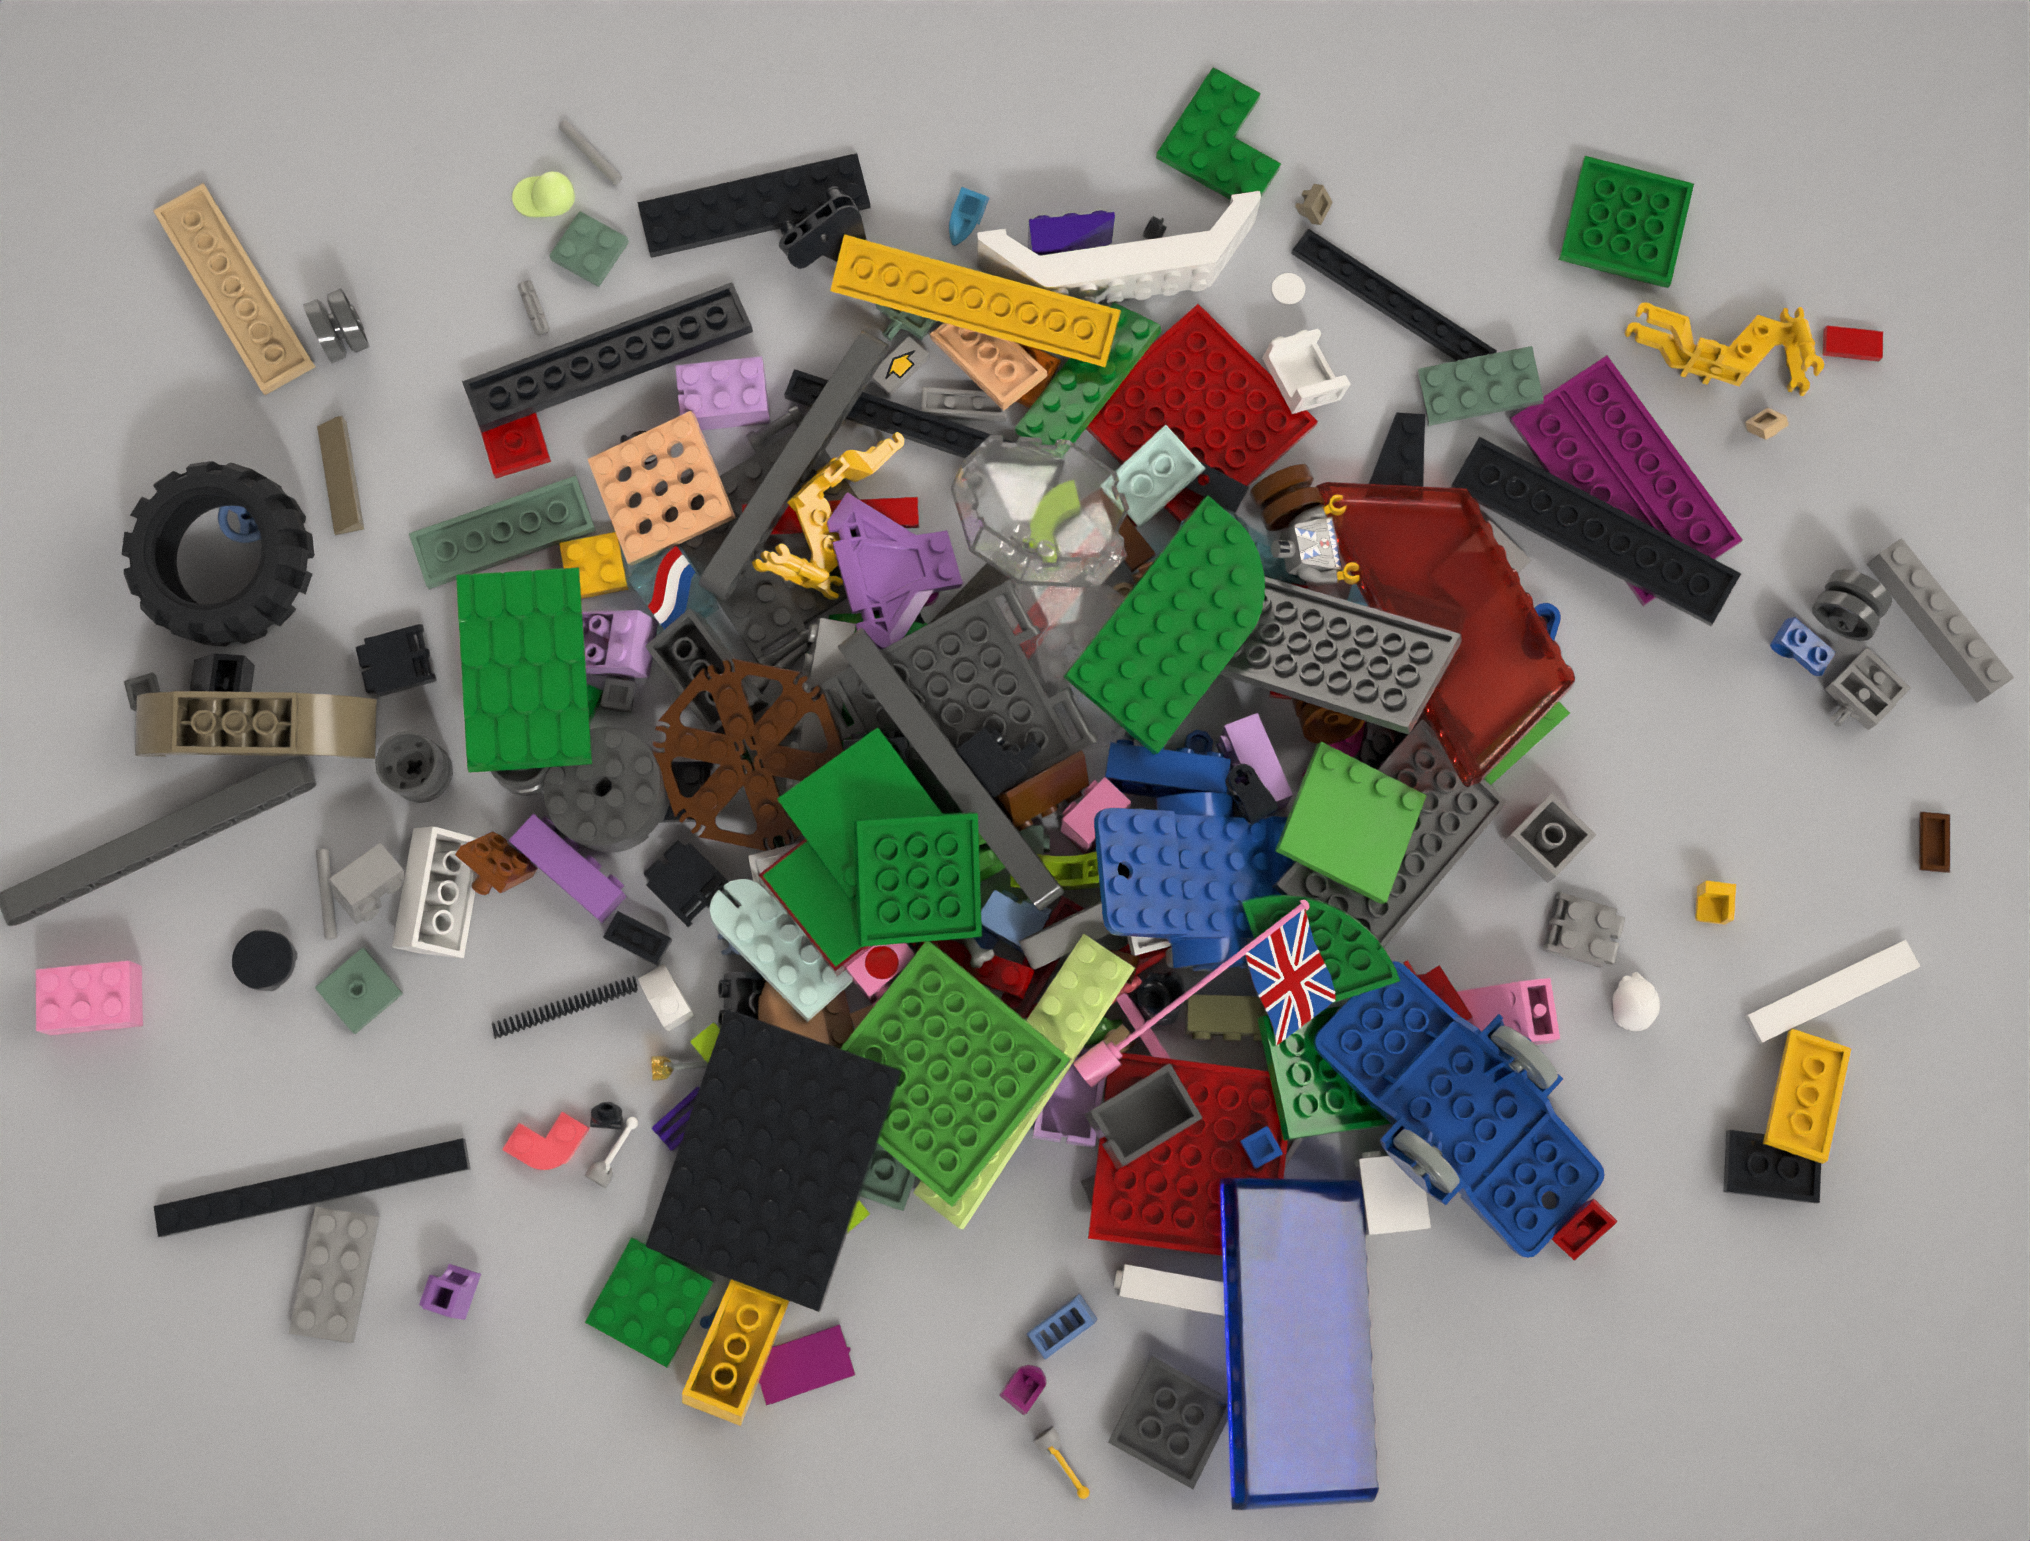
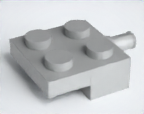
M1867 647L1824 689L1841 707L1830 717L1831 722L1837 720L1834 725L1839 727L1851 716L1859 721L1867 730H1870L1896 706V703L1911 687Z

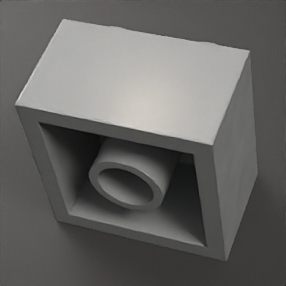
M1551 793L1503 842L1548 883L1597 834Z

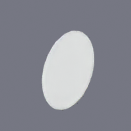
M1283 273L1273 281L1272 293L1283 304H1295L1303 298L1305 284L1296 274Z

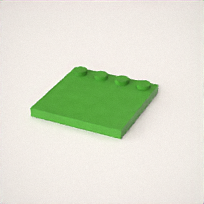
M1320 742L1316 745L1275 851L1380 904H1384L1388 900L1427 795Z

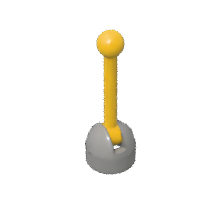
M1051 1426L1040 1433L1033 1442L1043 1454H1053L1077 1488L1078 1497L1086 1499L1090 1493L1089 1489L1086 1486H1082L1058 1451L1061 1446V1438L1054 1426Z

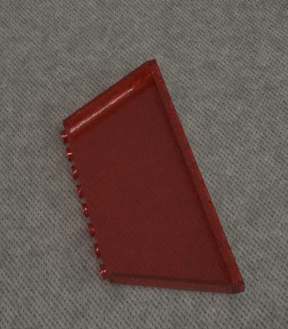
M1325 482L1316 485L1325 501L1324 506L1329 504L1330 499L1334 495L1343 496V499L1334 502L1333 506L1336 509L1346 506L1345 512L1341 515L1329 513L1327 517H1333L1339 551L1345 564L1353 562L1359 565L1357 571H1350L1352 576H1360L1356 584L1368 607L1461 634L1462 642L1423 711L1462 784L1465 787L1479 784L1572 688L1575 682L1572 668L1566 665L1563 660L1558 643L1550 637L1544 618L1537 614L1531 595L1523 589L1518 572L1510 566L1504 547L1497 543L1493 536L1491 524L1484 520L1478 501L1471 497L1468 489Z

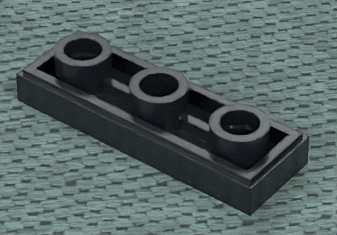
M1200 462L1206 469L1185 488L1204 498L1206 496L1211 497L1221 507L1236 514L1249 487ZM1207 476L1209 483L1202 486L1198 483L1199 478Z

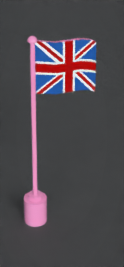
M1300 900L1301 904L1119 1044L1115 1046L1112 1041L1106 1044L1102 1040L1073 1062L1091 1088L1120 1067L1122 1064L1118 1059L1122 1057L1120 1053L1122 1048L1244 955L1246 956L1253 985L1271 1020L1276 1046L1336 1001L1331 975L1313 940L1306 910L1309 909L1308 901Z

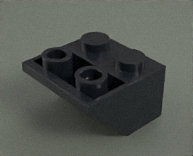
M214 653L194 659L190 691L251 692L255 665L245 655Z

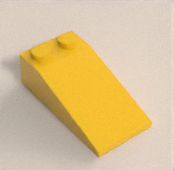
M731 1279L683 1389L682 1403L741 1426L790 1301Z

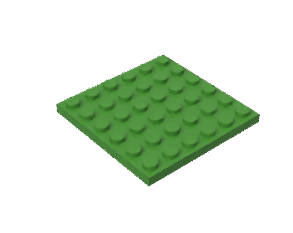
M926 941L841 1047L843 1050L902 1070L878 1144L951 1207L957 1204L1072 1060V1058L931 941Z

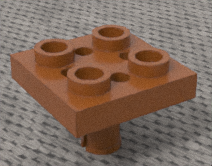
M494 831L460 846L455 856L478 874L471 886L475 892L481 895L489 894L492 887L499 893H503L532 878L538 870L528 857L516 851L507 843L503 836L496 834Z

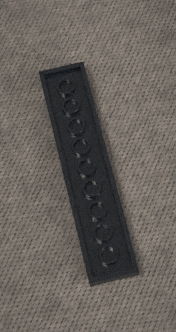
M731 282L462 381L479 428L481 432H485L752 333L753 329L736 289Z
M1480 436L1450 489L1709 626L1713 625L1741 575L1740 572Z

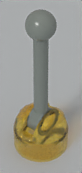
M651 1056L652 1080L668 1079L674 1070L706 1068L708 1063L703 1061L673 1064L666 1056Z

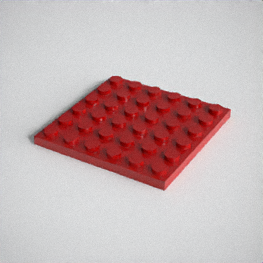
M1197 304L1151 344L1087 426L1086 430L1122 465L1162 427L1167 425L1198 461L1249 487L1315 428L1318 420L1307 410L1292 414L1272 375ZM1202 476L1199 478L1198 483L1202 486L1207 485L1209 478ZM1184 488L1164 508L1183 525L1204 497Z
M1120 1052L1122 1057L1118 1060L1122 1065L1106 1077L1104 1102L1170 1063L1201 1114L1202 1119L1116 1169L1102 1145L1107 1141L1105 1136L1099 1138L1088 1239L1275 1263L1288 1140H1283L1269 1071ZM1268 1126L1283 1154L1254 1169L1239 1141Z

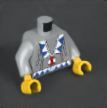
M1334 495L1326 506L1320 504L1301 512L1289 522L1288 529L1281 533L1280 540L1273 541L1271 545L1272 556L1274 558H1284L1286 571L1289 574L1298 575L1299 578L1316 587L1339 584L1340 580H1344L1349 585H1354L1360 578L1359 575L1350 576L1347 574L1350 571L1359 570L1357 563H1348L1343 570L1333 517H1327L1329 513L1341 515L1345 512L1346 506L1340 509H1336L1333 506L1334 502L1343 499L1342 495Z

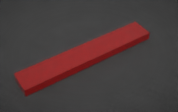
M918 497L859 499L904 528H919ZM841 500L828 501L832 514ZM748 504L742 505V512ZM790 505L770 535L804 533L796 511Z

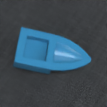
M961 187L949 222L952 245L956 246L964 241L972 233L976 224L980 225L990 199L989 197Z

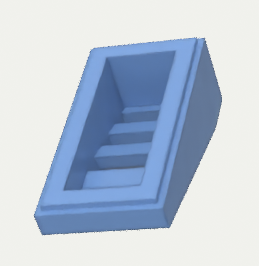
M1078 1294L1031 1329L1027 1335L1043 1358L1047 1359L1095 1324L1097 1317L1083 1297ZM1073 1307L1078 1310L1085 1320L1083 1323H1080L1071 1310ZM1065 1314L1075 1329L1069 1330L1061 1318L1062 1315ZM1054 1322L1061 1331V1333L1064 1335L1062 1339H1060L1056 1332L1053 1330V1328L1050 1325L1051 1323ZM1043 1329L1054 1343L1051 1347H1049L1039 1333Z

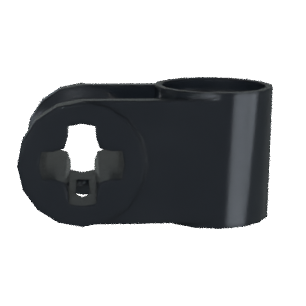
M1247 764L1236 765L1227 775V790L1250 825H1254L1278 810L1274 797L1263 785L1251 766ZM1237 776H1245L1247 781L1244 784H1237L1235 779Z

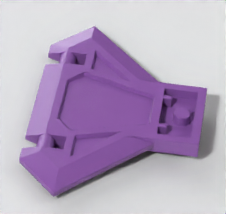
M848 492L827 521L829 532L839 533L840 540L832 544L852 614L861 613L863 622L855 625L858 631L862 627L877 647L881 649L904 638L932 593L958 589L963 584L947 530L915 535ZM850 530H855L857 537H852ZM873 611H879L880 618L875 619Z

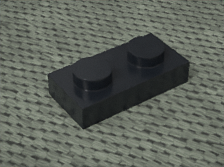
M619 911L615 914L603 936L605 940L656 966H659L672 942V938Z

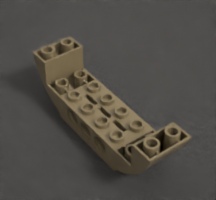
M173 691L137 695L135 756L260 755L337 756L346 759H375L377 699L297 692Z

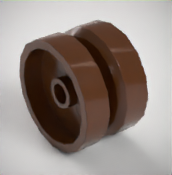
M1297 464L1276 471L1259 481L1250 490L1249 494L1254 505L1259 509H1264L1260 517L1266 530L1278 531L1288 528L1289 522L1301 512L1320 504L1324 506L1325 501L1320 490L1317 487H1310L1314 478L1306 464Z
M1291 697L1296 716L1299 718L1302 733L1309 742L1315 744L1320 742L1334 744L1344 741L1356 734L1365 722L1364 720Z

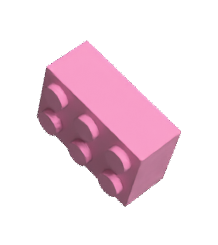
M131 961L36 969V1031L48 1035L143 1026L141 965Z

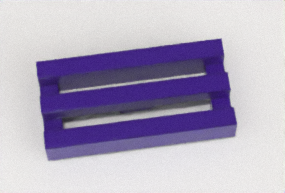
M698 1086L651 1128L672 1152L680 1146L684 1132L673 1142L669 1137L689 1120L693 1107L666 1132H663L661 1129L696 1099L700 1089Z

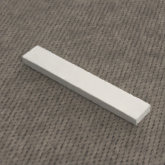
M1903 940L1746 1015L1745 1018L1760 1044L1921 966L1907 941Z

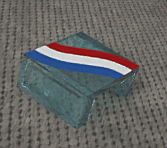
M677 546L672 549L666 548L656 555L654 561L648 565L638 566L632 571L631 576L627 578L632 589L639 594L663 630L689 608L704 618L719 610L717 601L711 592L699 586L700 577Z

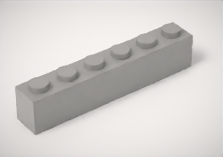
M1902 538L1880 552L1866 564L1977 703L2014 678Z
M819 618L815 620V624L810 625L808 641L812 642L810 654L806 653L803 663V671H807V676L809 677L804 684V689L807 692H812L811 688L849 668V662L837 646L854 634L856 624ZM834 686L828 691L841 713L843 700ZM818 696L813 697L815 701L819 699ZM813 712L806 713L793 728L798 732L796 742H791L790 747L823 753L827 749L828 743L820 719ZM785 778L784 789L790 790L801 781Z

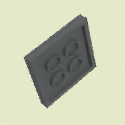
M1151 1356L1108 1443L1187 1487L1194 1489L1237 1402Z

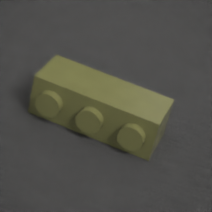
M1193 994L1185 1000V1035H1192L1193 1040H1211V1035L1223 1036L1224 1041H1241V1036L1253 1037L1254 1042H1262L1257 1018L1268 1014L1259 996Z

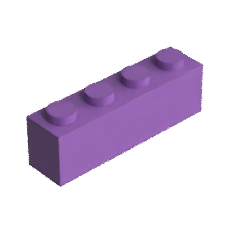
M532 814L508 841L597 920L603 923L627 897L621 890L624 885L612 874L608 877L604 876L599 871L602 866L589 854L586 858L581 856L577 852L580 846L567 836L562 839L555 833L557 827L546 816L540 820L536 815Z

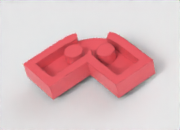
M561 1112L546 1138L519 1123L502 1150L532 1168L550 1170L566 1164L572 1158L590 1128Z

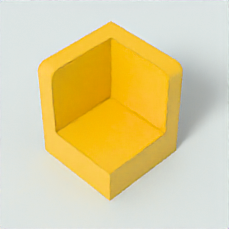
M1704 881L1698 885L1696 921L1723 925L1733 921L1735 915L1736 884Z

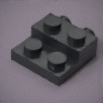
M730 971L724 975V980L721 979L719 981L718 996L719 998H724V1010H720L718 1015L719 1028H721L727 1009L758 1019L759 996L762 995L766 980L763 981L764 978L759 972Z

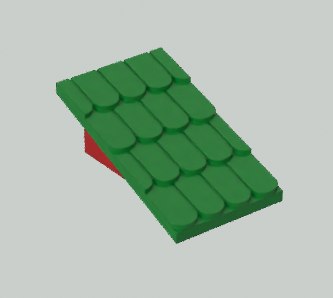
M579 567L509 571L504 573H474L473 575L457 574V603L468 773L592 764Z

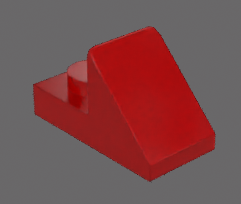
M1592 1199L1581 1205L1574 1216L1553 1236L1552 1240L1575 1261L1617 1223V1220L1595 1199Z

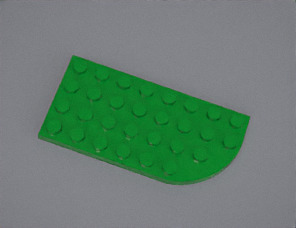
M1206 496L1203 498L1063 676L1154 755L1158 754L1259 621L1265 597V577L1259 552L1246 529L1211 497Z

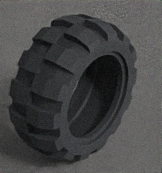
M214 461L190 464L186 467L187 472L183 474L172 471L153 484L157 490L156 494L150 500L141 497L130 516L137 518L132 533L124 532L122 555L130 560V567L125 568L123 572L130 593L140 598V609L156 625L165 627L173 635L203 645L227 647L233 642L247 644L265 637L268 627L273 624L281 626L296 611V608L291 604L299 592L306 595L312 573L306 571L307 561L313 558L315 554L312 534L307 532L304 527L306 521L305 514L296 500L282 490V486L253 469L230 462L227 465H219ZM223 506L244 507L255 520L260 532L262 551L258 569L249 584L234 597L215 604H198L187 593L178 574L177 553L181 539L188 527L204 513Z

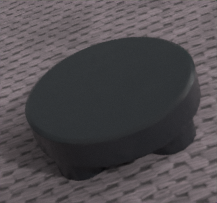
M270 929L255 930L245 935L237 943L232 955V968L237 979L245 986L258 991H275L292 975L298 958L297 951L289 939L281 933Z

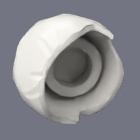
M1634 972L1632 976L1622 977L1619 987L1612 997L1614 1020L1620 1027L1626 1030H1645L1655 1021L1659 1014V995L1655 987L1638 972Z

